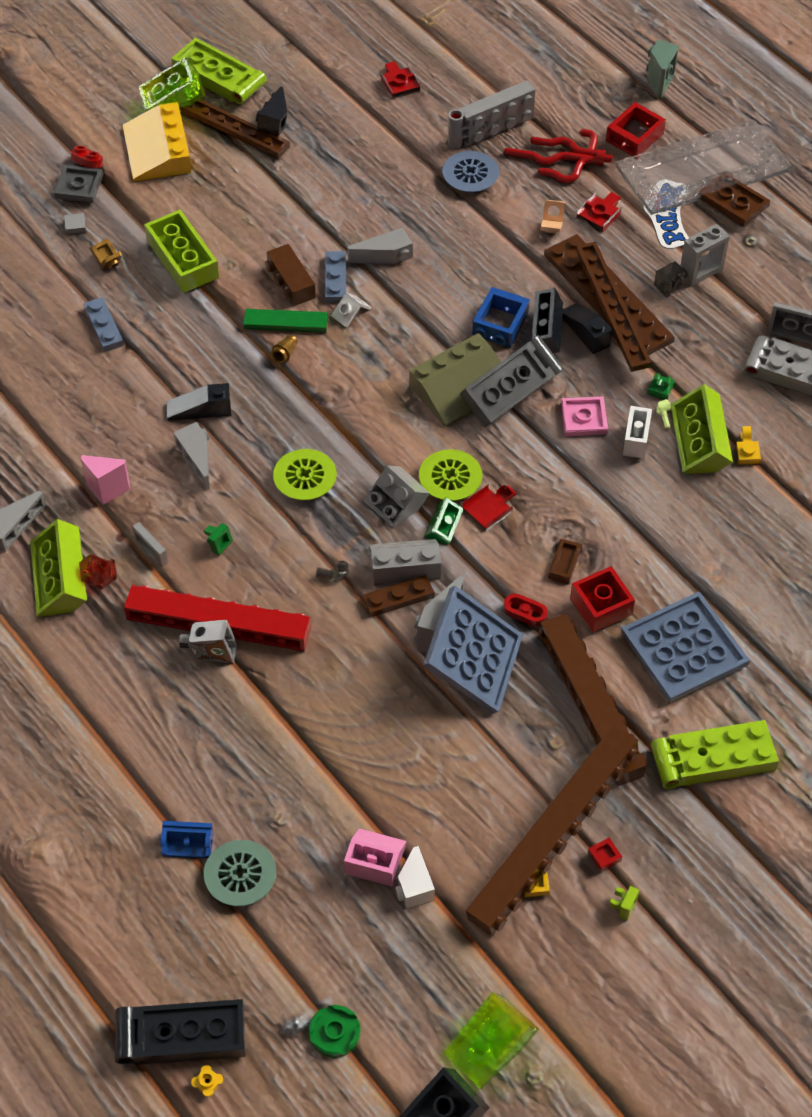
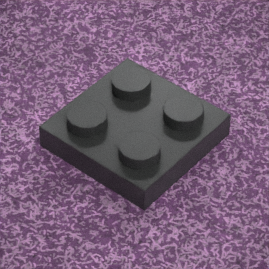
M64 165L54 191L55 199L94 203L103 177L102 169Z

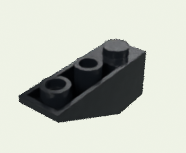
M282 86L272 93L270 100L265 102L262 110H259L256 115V122H258L257 130L278 137L286 128L287 106Z

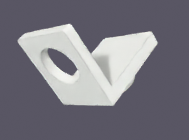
M345 293L331 316L343 326L348 327L360 307L368 310L372 307L359 297Z

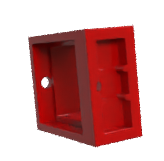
M634 102L607 126L606 142L637 159L664 134L666 119ZM633 119L650 128L640 138L623 129Z

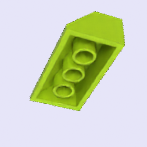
M703 384L671 404L682 472L684 474L716 473L733 463L719 393Z
M56 519L30 541L37 616L40 617L74 612L87 601L79 527Z

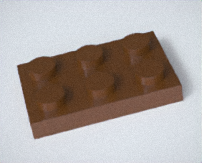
M725 172L698 193V198L743 226L770 205L769 199Z

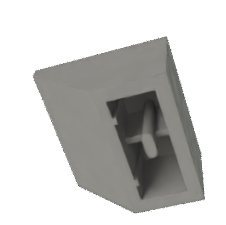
M386 465L363 501L392 528H395L416 513L430 493L402 467Z

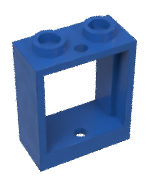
M491 287L473 320L472 335L479 333L486 340L511 348L529 314L530 299ZM491 307L516 315L509 329L484 321Z

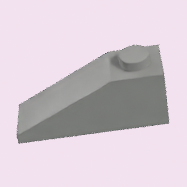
M403 227L347 246L349 263L396 264L413 258V243Z
M195 422L173 432L175 446L204 488L208 490L210 489L207 442L209 435L205 428L201 429L198 423Z
M37 491L0 509L1 550L6 552L46 506L43 492Z

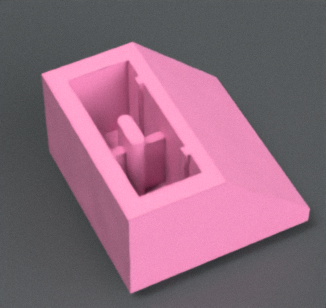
M359 829L351 839L344 859L345 874L392 887L404 853L406 841Z

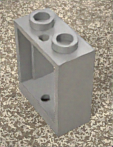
M715 224L684 240L679 275L692 287L722 271L730 236L718 224ZM710 250L708 254L700 258L701 254Z

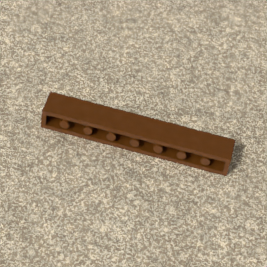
M566 614L540 622L539 635L596 745L600 743L613 725L630 734L626 728L627 723L622 714L619 715L616 709L617 705L614 697L609 695L606 690L604 678L602 676L599 677L596 671L594 659L592 657L589 658L585 642L577 636L574 622L570 621ZM639 752L635 761L629 762L626 765L621 779L615 780L617 786L644 777L648 763L643 753Z

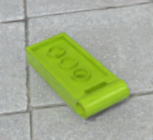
M196 37L171 58L174 71L227 100L235 101L240 105L267 83V77L262 71L255 70Z
M765 720L669 735L668 738H658L651 742L663 788L665 789L776 771L779 763Z

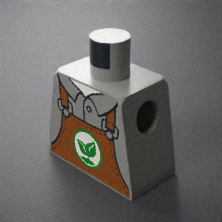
M227 620L195 622L192 624L190 634L180 635V648H191L196 659L234 664L237 642Z

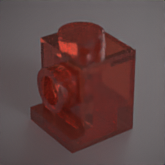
M90 554L79 562L82 582L103 589L117 579L114 559L108 561Z

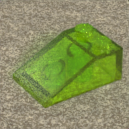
M186 57L138 86L146 112L158 105L178 102L179 107L189 106L205 96L199 73Z
M492 992L443 1054L482 1089L524 1049L539 1028L502 994Z

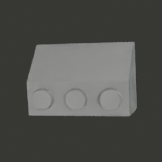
M774 302L767 333L812 345V311Z
M436 539L369 545L374 584L405 582L427 575L428 579L441 578V556Z

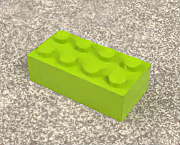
M181 209L144 224L148 244L182 293L219 278L218 261Z

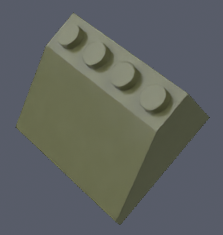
M477 333L410 369L409 387L441 423L447 427L473 413L459 393L498 365L500 361L492 347Z

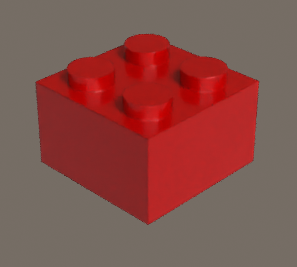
M612 566L572 583L570 599L593 633L633 615L635 599Z

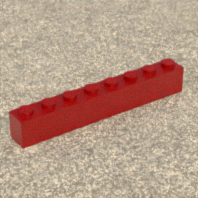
M131 585L124 606L126 620L191 631L192 624L195 622L227 620L236 640L305 652L311 631L310 616L302 613L293 614L279 609H265L257 605L248 606L234 601H220L212 597L203 598L189 593H175L167 589H152L144 585Z

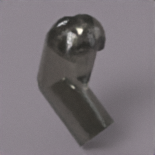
M339 561L336 564V568L332 570L318 567L316 578L336 582L347 576L349 565L346 561Z

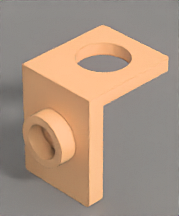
M545 200L541 224L542 231L548 233L561 232L565 202ZM550 206H557L560 209V213L557 216H551L548 213Z

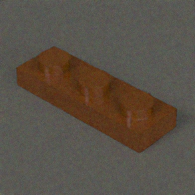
M427 575L363 594L362 596L371 618L434 598L435 592Z

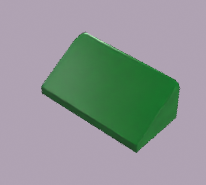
M445 497L437 504L424 537L449 544L463 508Z

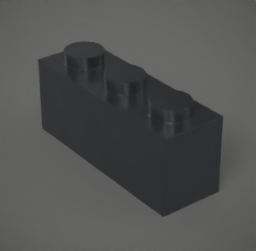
M556 288L536 291L532 339L539 335L552 353L560 352L563 301Z

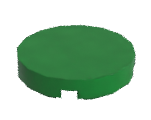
M330 1005L328 1008L320 1009L310 1022V1041L316 1051L324 1056L333 1058L345 1056L352 1052L359 1043L361 1035L359 1020L355 1013L345 1006Z

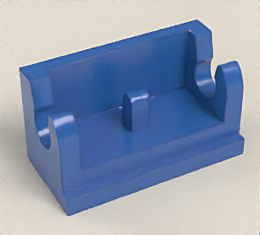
M163 821L160 846H162L161 855L165 857L208 859L212 853L214 838L212 823Z

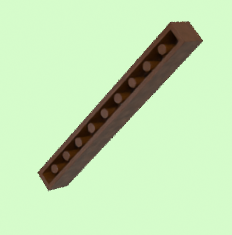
M616 725L611 727L466 909L467 918L470 922L490 936H493L496 931L499 932L503 929L509 914L512 911L516 912L520 907L525 892H532L541 872L545 874L550 869L556 854L560 855L565 850L567 840L571 835L575 836L579 832L582 821L586 816L589 818L594 813L597 802L609 794L612 783L615 780L621 779L626 765L629 762L635 761L639 754L638 739Z

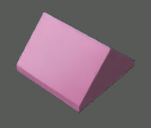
M81 456L86 485L103 505L130 489L126 460Z

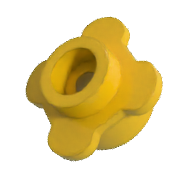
M205 1065L201 1068L200 1074L192 1079L191 1084L193 1088H198L204 1096L210 1097L217 1090L218 1085L223 1083V1076L213 1072L209 1065ZM206 1079H209L210 1082H209V1083H205V1080H206Z

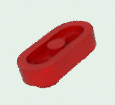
M76 146L75 149L71 150L72 161L87 168H100L103 166V156L99 155L98 152L86 149L85 146Z
M510 594L504 600V611L512 618L531 626H540V622L547 620L548 610L540 602L520 594Z

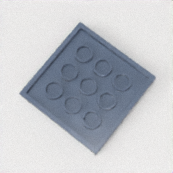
M453 586L449 588L423 666L494 714L500 710L523 634L460 588Z
M700 591L621 627V634L669 703L748 666L750 662L747 655Z

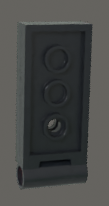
M243 999L119 1007L115 1010V1062L117 1064L128 1065L135 1063V1065L246 1057ZM166 1032L170 1033V1034H169L168 1036H166V1037H163V1036H162V1034H164V1033H166Z

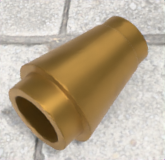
M288 335L274 345L271 351L272 359L280 364L289 361L298 344L297 338L293 335Z

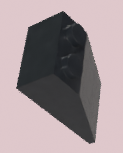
M443 1067L399 1117H482L490 1107L455 1069Z

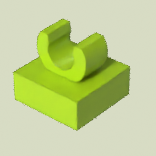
M630 886L626 893L624 889L617 887L614 894L621 897V900L616 901L611 898L609 905L613 909H620L618 917L628 921L637 902L639 889Z

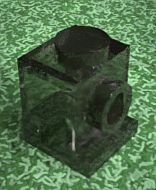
M674 261L656 271L654 286L667 298L670 296L671 291L677 290L683 285L684 279L688 276L687 271Z

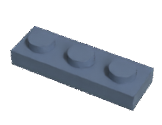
M325 251V302H340L346 293V251Z
M103 297L83 303L103 351L106 352L124 346L123 339Z

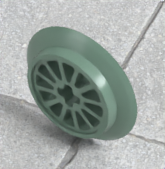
M234 840L219 846L211 853L204 867V882L210 894L218 901L232 906H245L259 901L270 891L276 878V865L272 855L262 845L249 840ZM241 857L240 863L235 858ZM245 858H249L247 863H244ZM232 860L234 865L229 864L228 861ZM242 870L243 878H238L237 871ZM246 884H249L253 888L248 890ZM236 885V891L232 892L231 889ZM240 886L244 887L245 892H239Z

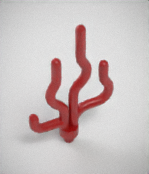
M581 129L579 131L580 136L590 138L588 149L577 146L573 140L567 137L552 139L530 138V143L533 145L548 147L566 145L574 153L559 152L550 157H542L536 152L513 148H505L503 150L506 156L532 159L541 165H551L559 160L577 161L571 175H563L553 169H538L537 173L540 176L552 177L562 183L575 182L581 174L582 167L586 164L593 163L604 166V162L612 163L613 155H607L606 150H596L598 136L595 132L588 129Z

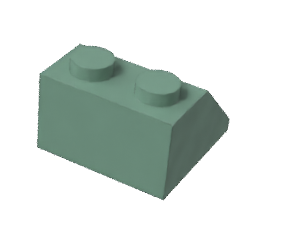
M657 40L655 45L650 47L648 52L650 60L646 67V72H648L647 81L658 98L663 97L675 76L679 50L678 45L662 40Z

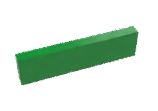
M245 309L244 329L327 333L328 312Z

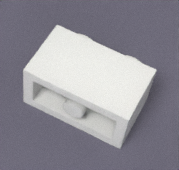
M630 406L623 456L644 459L652 409Z

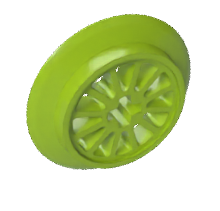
M298 449L285 454L276 463L273 471L276 487L286 496L298 500H310L324 495L333 487L337 477V470L333 461L326 454L313 449Z
M454 449L441 450L431 454L423 461L419 469V480L430 495L443 500L446 497L451 501L460 500L472 495L479 488L482 482V469L478 461L466 452Z

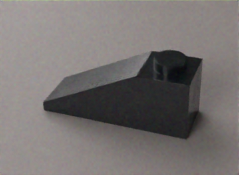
M577 303L563 309L562 318L592 354L610 347L612 329L601 316Z
M229 383L205 385L166 401L167 421L232 416Z

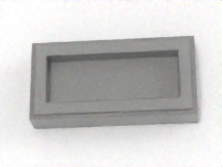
M139 522L133 526V533L136 542L159 566L163 567L168 563L166 550Z

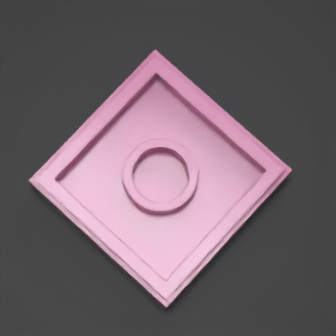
M604 397L561 398L565 437L608 435Z

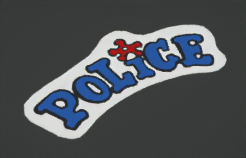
M661 181L654 189L653 199L644 204V210L652 219L661 245L666 248H675L684 245V240L689 238L683 229L680 217L681 203L687 193V188L681 184Z

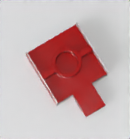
M396 61L385 64L387 73L382 74L381 72V81L391 98L392 94L416 87L420 90V82L409 64L404 69H400Z
M595 192L577 210V217L581 215L603 227L604 232L621 214L622 206L620 208L616 207L621 197L610 192L604 199L596 196Z
M488 484L463 502V509L467 510L478 520L487 531L512 513L513 505L509 507L506 502L513 498L516 492L510 486L504 484L496 490L495 494L489 489Z

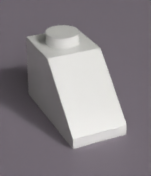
M419 846L412 849L398 875V886L395 887L397 898L399 901L404 902L406 909L433 901L435 898V889Z

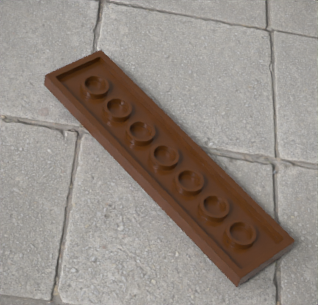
M576 234L545 249L544 256L609 325L576 252L577 245L586 244L583 239ZM608 267L648 355L673 343L675 338L673 334Z

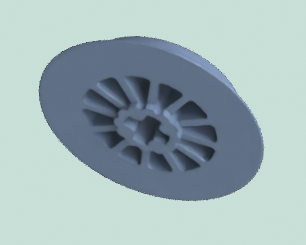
M463 151L452 155L445 161L442 174L446 182L462 192L475 193L489 188L496 182L499 176V167L496 161L487 154L478 151Z

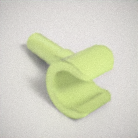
M667 399L658 402L656 412L661 415L665 429H670L666 412L671 411V405Z

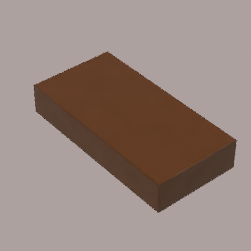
M560 539L548 573L549 579L570 584L582 544Z

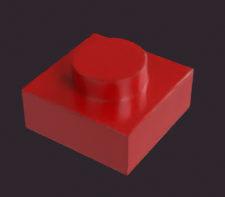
M609 837L588 848V854L600 872L622 861L623 856Z

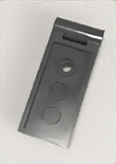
M538 335L467 386L459 394L486 428L560 373L564 368Z

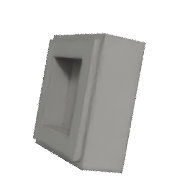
M84 213L64 215L66 234L86 232Z

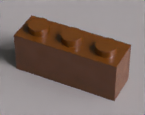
M289 244L267 251L266 268L269 273H273L277 286L282 287L286 300L289 299L292 305L296 306L316 298L315 283Z

